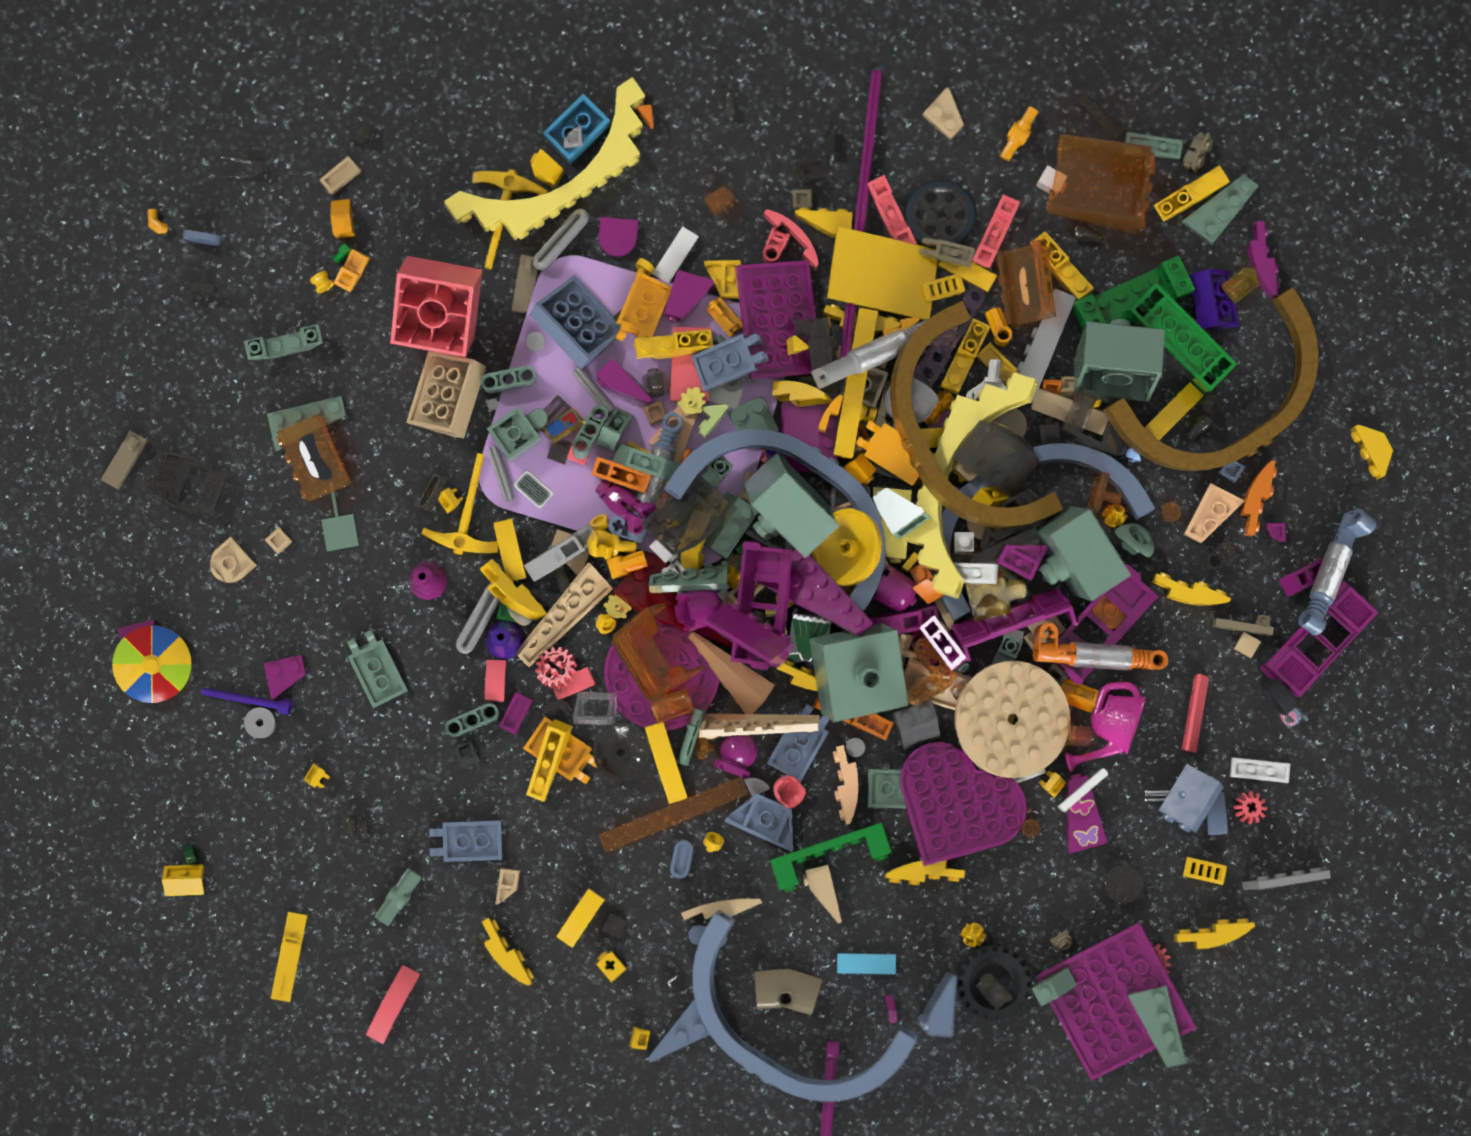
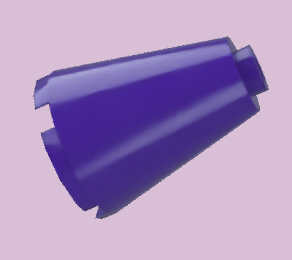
M501 621L494 624L486 634V647L488 651L499 659L515 657V652L524 642L521 629L509 621ZM504 635V639L499 641L500 637Z

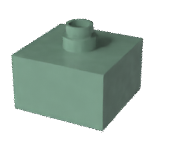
M1115 319L1110 324L1087 322L1075 354L1073 394L1149 402L1162 374L1165 330L1133 327L1131 322L1125 319Z
M778 452L744 483L751 504L761 513L757 517L759 521L753 527L766 541L771 539L772 536L777 537L781 533L806 558L839 527L829 503Z
M1070 506L1033 531L1041 545L1048 547L1046 553L1050 558L1046 560L1047 564L1040 567V570L1050 585L1058 581L1060 583L1065 581L1074 596L1093 601L1131 576L1090 509Z
M880 623L871 625L858 637L848 631L809 638L821 714L837 722L908 706L896 629Z

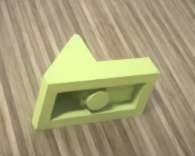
M726 404L701 407L702 413L709 418V420L704 419L698 427L700 429L699 435L704 439L728 412L729 407Z

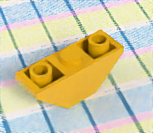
M1356 425L1351 429V437L1355 443L1358 442L1362 458L1367 460L1371 475L1378 480L1386 474L1393 449L1384 433Z

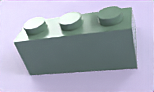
M728 492L722 499L725 502L719 519L713 517L704 542L705 547L726 561L759 514L756 508Z

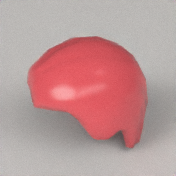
M785 775L780 777L774 784V795L785 807L795 808L804 800L806 789L796 777Z

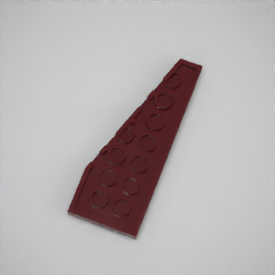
M647 551L644 556L648 567L629 572L614 590V594L644 617L660 620V623L670 624L684 631L683 623H678L675 614V605H678V600L676 599L678 593H650L649 591L650 575L662 573V569L667 568L669 565H666L656 555ZM710 626L693 630L706 640H714L718 642L717 644L723 646H733L731 639Z

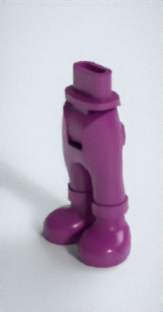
M602 480L595 490L599 494V498L604 501L605 505L612 512L627 521L628 529L633 534L642 532L645 523L640 517L627 509L624 504L636 510L645 519L652 518L657 511L653 503H641L628 490L614 485L612 482Z

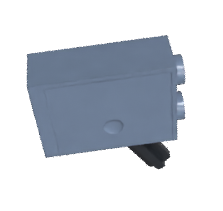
M1186 764L1171 790L1145 791L1144 800L1145 802H1163L1159 809L1163 814V819L1170 823H1173V821L1179 823V828L1188 833L1190 830L1196 833L1224 786L1219 781Z

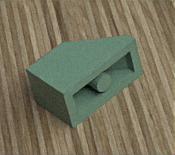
M616 407L603 425L597 444L614 452L633 415Z
M1067 967L1034 984L1032 990L1040 1005L1043 1006L1075 987L1077 983Z

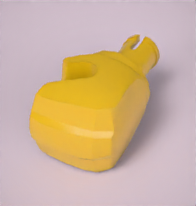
M592 530L587 539L589 554L593 557H604L607 560L616 557L619 552H636L635 541H620L618 535H612L606 531Z

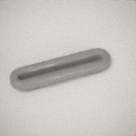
M584 209L575 210L534 256L533 265L536 269H547L587 224L589 216Z
M487 587L457 639L456 648L463 654L470 653L474 649L500 602Z

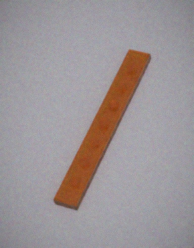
M738 777L599 834V838L605 853L746 796L749 793L743 778Z

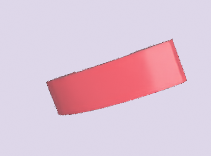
M885 175L868 182L867 185L891 238L917 244L891 193L892 190Z
M1004 194L1002 195L975 253L973 262L990 268L1020 204L1019 201Z
M766 210L764 217L776 230L783 225L805 248L806 251L803 252L802 257L806 261L809 260V265L816 271L819 265L818 258L806 234L787 217L777 212Z
M404 965L401 967L368 1029L367 1036L384 1044L420 973Z

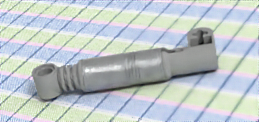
M928 319L905 330L899 329L853 349L845 357L811 371L818 389L853 373L861 374L898 357L899 352L911 334Z

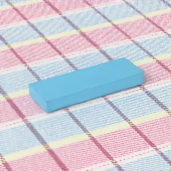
M837 953V973L896 974V954Z

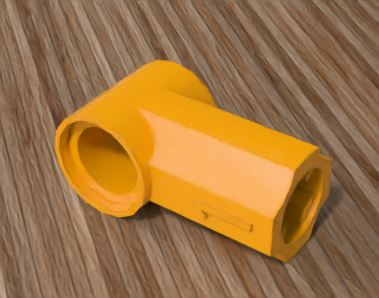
M1001 308L990 309L985 312V316L993 333L994 342L1000 347H1005L1011 341L1012 331L1007 325ZM1005 333L1008 338L1001 340L998 334Z
M643 550L624 557L617 556L607 560L612 579H617L628 575L629 572L648 567Z

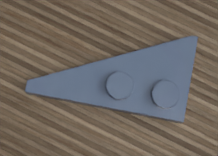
M695 999L648 1057L650 1062L710 1035L699 1015Z

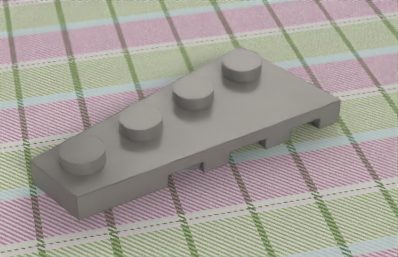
M1322 867L1311 868L1309 873L1299 870L1293 871V875L1288 876L1286 873L1275 874L1274 878L1260 876L1257 877V880L1242 882L1243 890H1256L1331 878L1330 870L1322 871Z

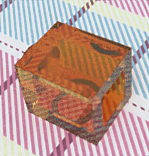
M722 186L706 196L705 203L713 216L717 217L734 206L733 200L735 197L730 189L726 190Z

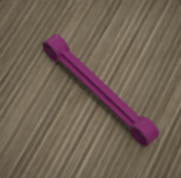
M827 1041L824 1080H836L839 1042ZM834 1101L822 1102L820 1136H832Z

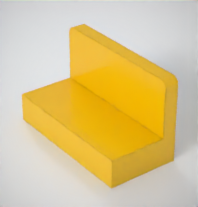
M203 864L164 866L162 883L165 895H203L205 891L202 882L204 875Z

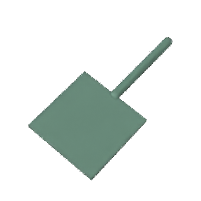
M331 481L329 484L335 517L321 520L327 552L359 546L354 514L339 516L334 484Z

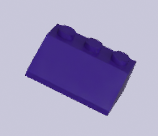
M1206 269L1189 275L1195 288L1192 294L1197 324L1204 331L1239 326L1235 299L1224 288L1231 281L1230 271Z

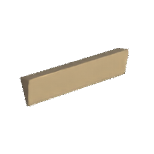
M1041 388L1038 389L1031 406L1032 410L1103 435L1109 420L1104 411L1087 407L1082 403Z

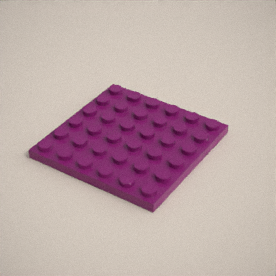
M1140 922L1036 975L1038 982L1068 967L1077 985L1049 1003L1091 1081L1156 1049L1128 997L1130 993L1166 985L1179 1035L1182 1036L1196 1029L1195 1023Z

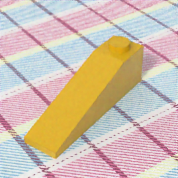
M554 720L548 725L528 787L527 796L543 802L546 800L573 726L558 720Z

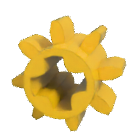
M1119 504L1108 505L1102 513V516L1105 517L1104 522L1110 527L1122 526L1128 515L1124 514L1125 509Z
M967 923L960 934L964 937L963 942L969 947L981 946L986 937V934L983 933V927L977 923L970 925Z

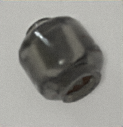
M652 368L643 375V388L647 395H650L651 398L665 395V392L668 390L666 373L659 371L658 368Z

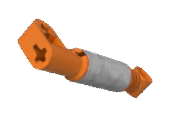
M1053 623L1040 624L1034 630V661L1067 663L1073 667L1126 671L1133 668L1158 670L1165 668L1168 664V656L1161 650H1136L1131 646L1081 642L1058 644V629ZM1041 639L1050 640V643H1041ZM1154 656L1158 657L1159 662L1157 665L1153 662Z

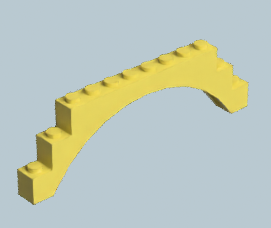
M633 77L617 87L615 115L610 132L601 150L586 169L565 185L536 197L509 201L485 199L459 191L444 201L445 207L457 224L467 222L472 218L471 215L474 214L486 232L496 230L501 226L500 223L502 222L514 240L525 238L529 235L528 231L534 227L535 229L540 228L545 224L544 221L549 217L551 219L555 218L561 213V209L572 207L576 203L575 200L581 196L582 198L587 197L592 193L591 190L596 186L598 188L602 187L608 182V178L611 176L617 177L623 172V168L626 166L632 167L639 161L640 152L629 137L635 138L641 133L640 130L643 124L632 109L636 110L637 106L644 104L645 94Z
M1013 373L1012 378H1009L1007 381V390L985 384L984 389H981L979 392V401L957 395L956 400H953L950 407L951 414L944 422L943 435H940L938 438L937 451L933 453L938 467L947 480L959 454L973 436L985 425L1005 412L1032 402L1038 387L1036 379ZM923 485V488L918 491L916 505L927 512L931 518L905 535L904 538L909 543L924 547L918 554V563L924 568L938 572L932 581L933 588L939 593L958 599L965 580L953 563L944 539L942 524L943 505Z

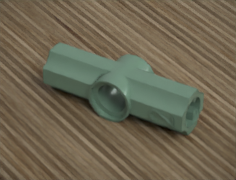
M407 868L397 885L395 884L387 894L386 901L376 913L375 918L389 926L400 909L402 910L411 897L410 894L422 877Z

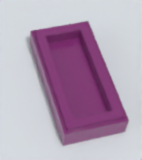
M515 692L499 727L516 735L533 700Z

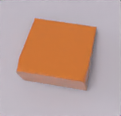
M637 106L639 115L650 128H653L652 106Z

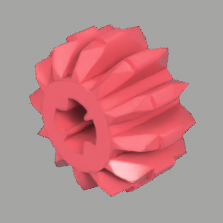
M1249 791L1248 796L1245 793H1241L1242 799H1235L1239 805L1233 806L1234 809H1239L1235 816L1242 815L1240 818L1241 822L1247 819L1248 824H1252L1253 820L1259 823L1260 819L1258 816L1265 817V814L1261 811L1267 810V807H1262L1261 804L1265 803L1266 800H1259L1260 794L1257 793L1254 796L1253 791ZM1247 804H1253L1252 808L1254 811L1248 812Z

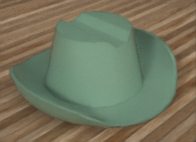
M1126 523L1116 529L1115 534L1123 540L1121 545L1124 550L1129 551L1132 555H1136L1139 552L1146 557L1153 555L1154 541L1151 534L1144 527L1135 523Z

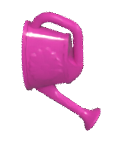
M1114 682L1106 684L1101 688L1091 716V725L1096 736L1102 737L1108 743L1102 749L1080 756H1074L1065 752V759L1070 772H1073L1075 766L1082 762L1121 752L1128 754L1146 699L1145 696L1141 697L1136 685L1130 682ZM1127 689L1133 694V697L1113 696L1110 694L1105 708L1102 710L1109 691Z

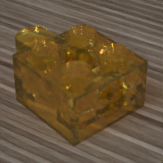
M1002 570L997 571V584L965 583L974 621L1012 613L1010 601L1022 599L1027 594L1026 585L1022 580L1005 582Z

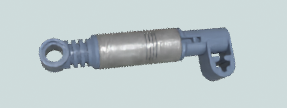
M670 412L665 415L661 427L663 431H660L662 435L658 436L660 440L653 444L650 454L670 461L674 460L676 449L673 444L677 443L675 438L678 439V436L676 435L680 434L684 423L683 418L679 414ZM671 417H677L678 425L676 427L669 426L668 421ZM652 475L646 493L638 491L635 498L639 499L641 503L651 502L658 508L662 491H664L665 482L667 481ZM634 510L633 514L644 521L645 527L639 534H633L628 529L626 536L623 535L625 529L617 531V527L614 524L619 523L621 520V524L626 526L627 521L623 520L620 516L610 519L608 527L611 533L635 542L644 543L651 518L645 519Z
M1362 509L1344 513L1334 541L1330 542L1311 589L1309 596L1311 600L1308 608L1301 614L1298 620V624L1314 636L1319 635L1326 626L1324 618L1328 607L1333 604L1352 556V545L1355 538L1370 534L1377 525V520Z

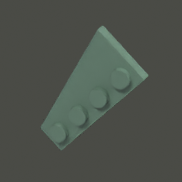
M334 397L268 413L267 416L275 450L278 451L282 447L290 443L292 444L298 441V439L315 432L317 429L346 416L343 397Z
M1167 986L1128 994L1166 1067L1186 1064Z

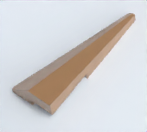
M692 631L688 638L697 647L700 655H703L711 670L725 689H728L734 701L745 712L744 714H753L766 700L775 685L744 664L732 662L729 654Z

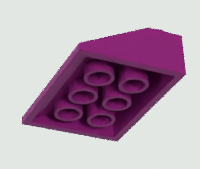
M828 395L832 401L837 397ZM791 401L782 402L780 433L799 439L812 448L817 447L823 452L822 455L837 461V456L833 455L838 432L839 413L838 417L830 415L826 431L822 433L818 431V426L830 404L796 407ZM786 456L787 462L798 473L816 474L798 461Z
M735 603L724 604L705 619L704 623L771 664H784L795 643L791 642L792 638L783 632L778 634L774 631L775 627L766 622L765 624L760 623L757 616L750 612L748 615L742 612L743 608Z

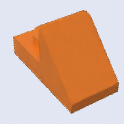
M920 564L909 570L917 584L913 589L928 604L945 595L933 588L932 581L935 576L933 570L924 568Z

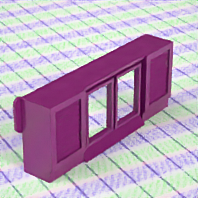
M744 542L742 545L743 554L737 605L743 608L742 612L747 615L749 612L752 613V608L775 610L774 631L778 634L785 633L793 550L761 547L760 543ZM755 581L779 583L777 605L753 602ZM733 641L732 662L747 663L752 668L767 670L769 666L780 667V664L768 663Z
M1125 565L1131 576L1091 601L1077 617L1081 622L1087 616L1109 635L1103 644L1115 645L1159 597L1141 581V575L1130 565ZM1104 596L1127 615L1114 632L1091 612ZM1071 624L1058 638V644H1069L1071 642L1085 643L1073 632L1078 625ZM1058 663L1065 670V674L1078 685L1082 684L1084 679L1094 669Z
M1345 581L1341 582L1333 604L1328 607L1326 614L1329 613L1349 634L1337 647L1332 645L1321 633L1314 636L1331 652L1320 666L1317 667L1296 647L1309 633L1306 629L1300 627L1277 653L1260 667L1261 671L1268 678L1277 679L1295 697H1301L1321 673L1378 614Z
M1058 587L1010 607L951 625L955 640L968 658L966 661L969 662L971 659L967 647L1062 613L1067 615L1073 625H1078L1080 621L1074 615L1073 607Z

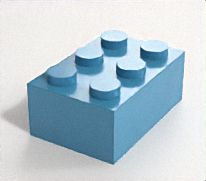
M582 94L543 132V136L571 165L611 124L610 120ZM581 126L583 147L564 148L566 136L574 128Z

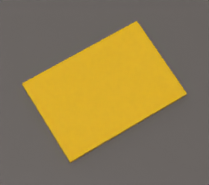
M838 226L827 298L911 318L919 316L920 320L929 319L932 301L926 302L921 284L935 280L938 260L922 256L919 252L920 249L932 251L936 249ZM929 286L933 296V287Z

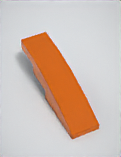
M817 696L813 707L820 710L819 697ZM874 713L842 720L883 740L887 739L893 726V722Z

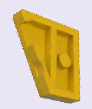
M741 260L704 261V265L711 279L714 280V285L721 299H739L735 266L741 265Z

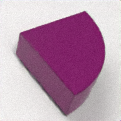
M1285 523L1265 524L1266 531L1271 538L1278 542H1286Z
M885 996L890 1023L897 1022L893 996Z

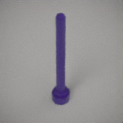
M202 688L200 690L201 694L205 696L274 708L285 715H290L292 709V700L289 699L279 700L278 702L210 688Z

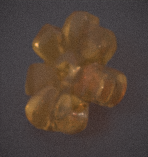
M700 735L697 737V744H695L693 750H696L697 758L705 759V754H709V751L712 752L714 745L709 744V740L705 737H700Z

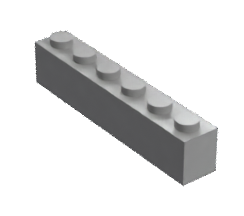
M1056 288L1053 293H1048L1045 300V303L1048 304L1046 310H1041L1038 317V320L1041 321L1039 327H1034L1031 338H1034L1032 344H1027L1023 354L1026 355V359L1024 362L1020 361L1016 371L1021 375L1036 379L1038 383L1034 398L1030 404L1033 403L1076 298Z

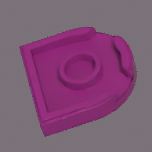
M600 217L599 243L602 249L613 257H623L631 252L637 242L638 220Z

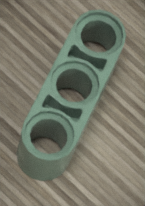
M530 366L487 373L481 378V385L487 393H497L532 386L536 383L537 375ZM531 372L533 376L530 380H524V373ZM506 376L514 377L511 384L504 383ZM489 379L495 380V384L491 388L485 386L486 381Z
M602 405L594 406L575 437L572 454L577 459L586 458L595 445L602 427L608 419L606 407ZM601 414L603 418L598 419L595 415ZM593 430L595 433L590 435L585 431ZM582 445L586 449L579 450L577 449V446Z
M491 703L480 706L449 720L446 723L445 730L452 737L462 736L498 719L500 714L499 708ZM489 707L495 709V715L491 718H488L485 714L486 709ZM471 715H475L478 719L477 723L473 726L468 724V718ZM453 723H458L460 730L453 734L450 731V726Z

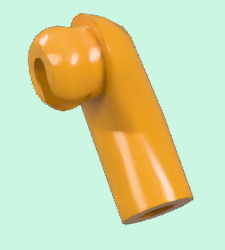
M148 209L149 227L158 234L166 233L168 225L158 220L157 209Z

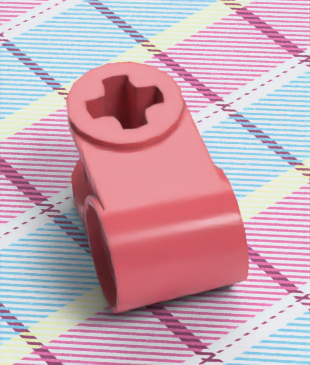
M775 227L772 228L763 251L764 263L779 262L791 234H784L777 231ZM769 252H774L776 254V257L770 259L766 256V254Z

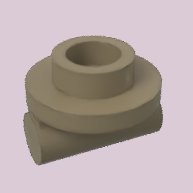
M1064 930L1051 939L1050 942L1058 951H1062L1071 946L1072 937L1067 930Z

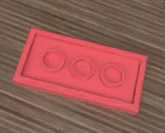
M673 327V333L711 328ZM697 353L672 357L670 402L681 401V394H686L687 388L693 390L694 387H699L701 389L700 393L705 394L702 400L709 403V391L705 392L703 390L691 357Z

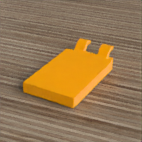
M638 271L616 321V324L620 325V329L615 339L622 342L627 332L637 336L636 338L652 337L672 287Z
M870 420L866 428L875 432L869 442L859 436L855 443L866 450L864 456L913 486L919 475L910 464V457L901 445L898 431L885 422L880 427Z
M546 717L541 721L523 748L536 758L539 756L547 727L552 722ZM570 734L557 772L570 781L576 777L587 784L590 777L581 771L587 763L598 768L601 761L590 755L593 750L592 748Z

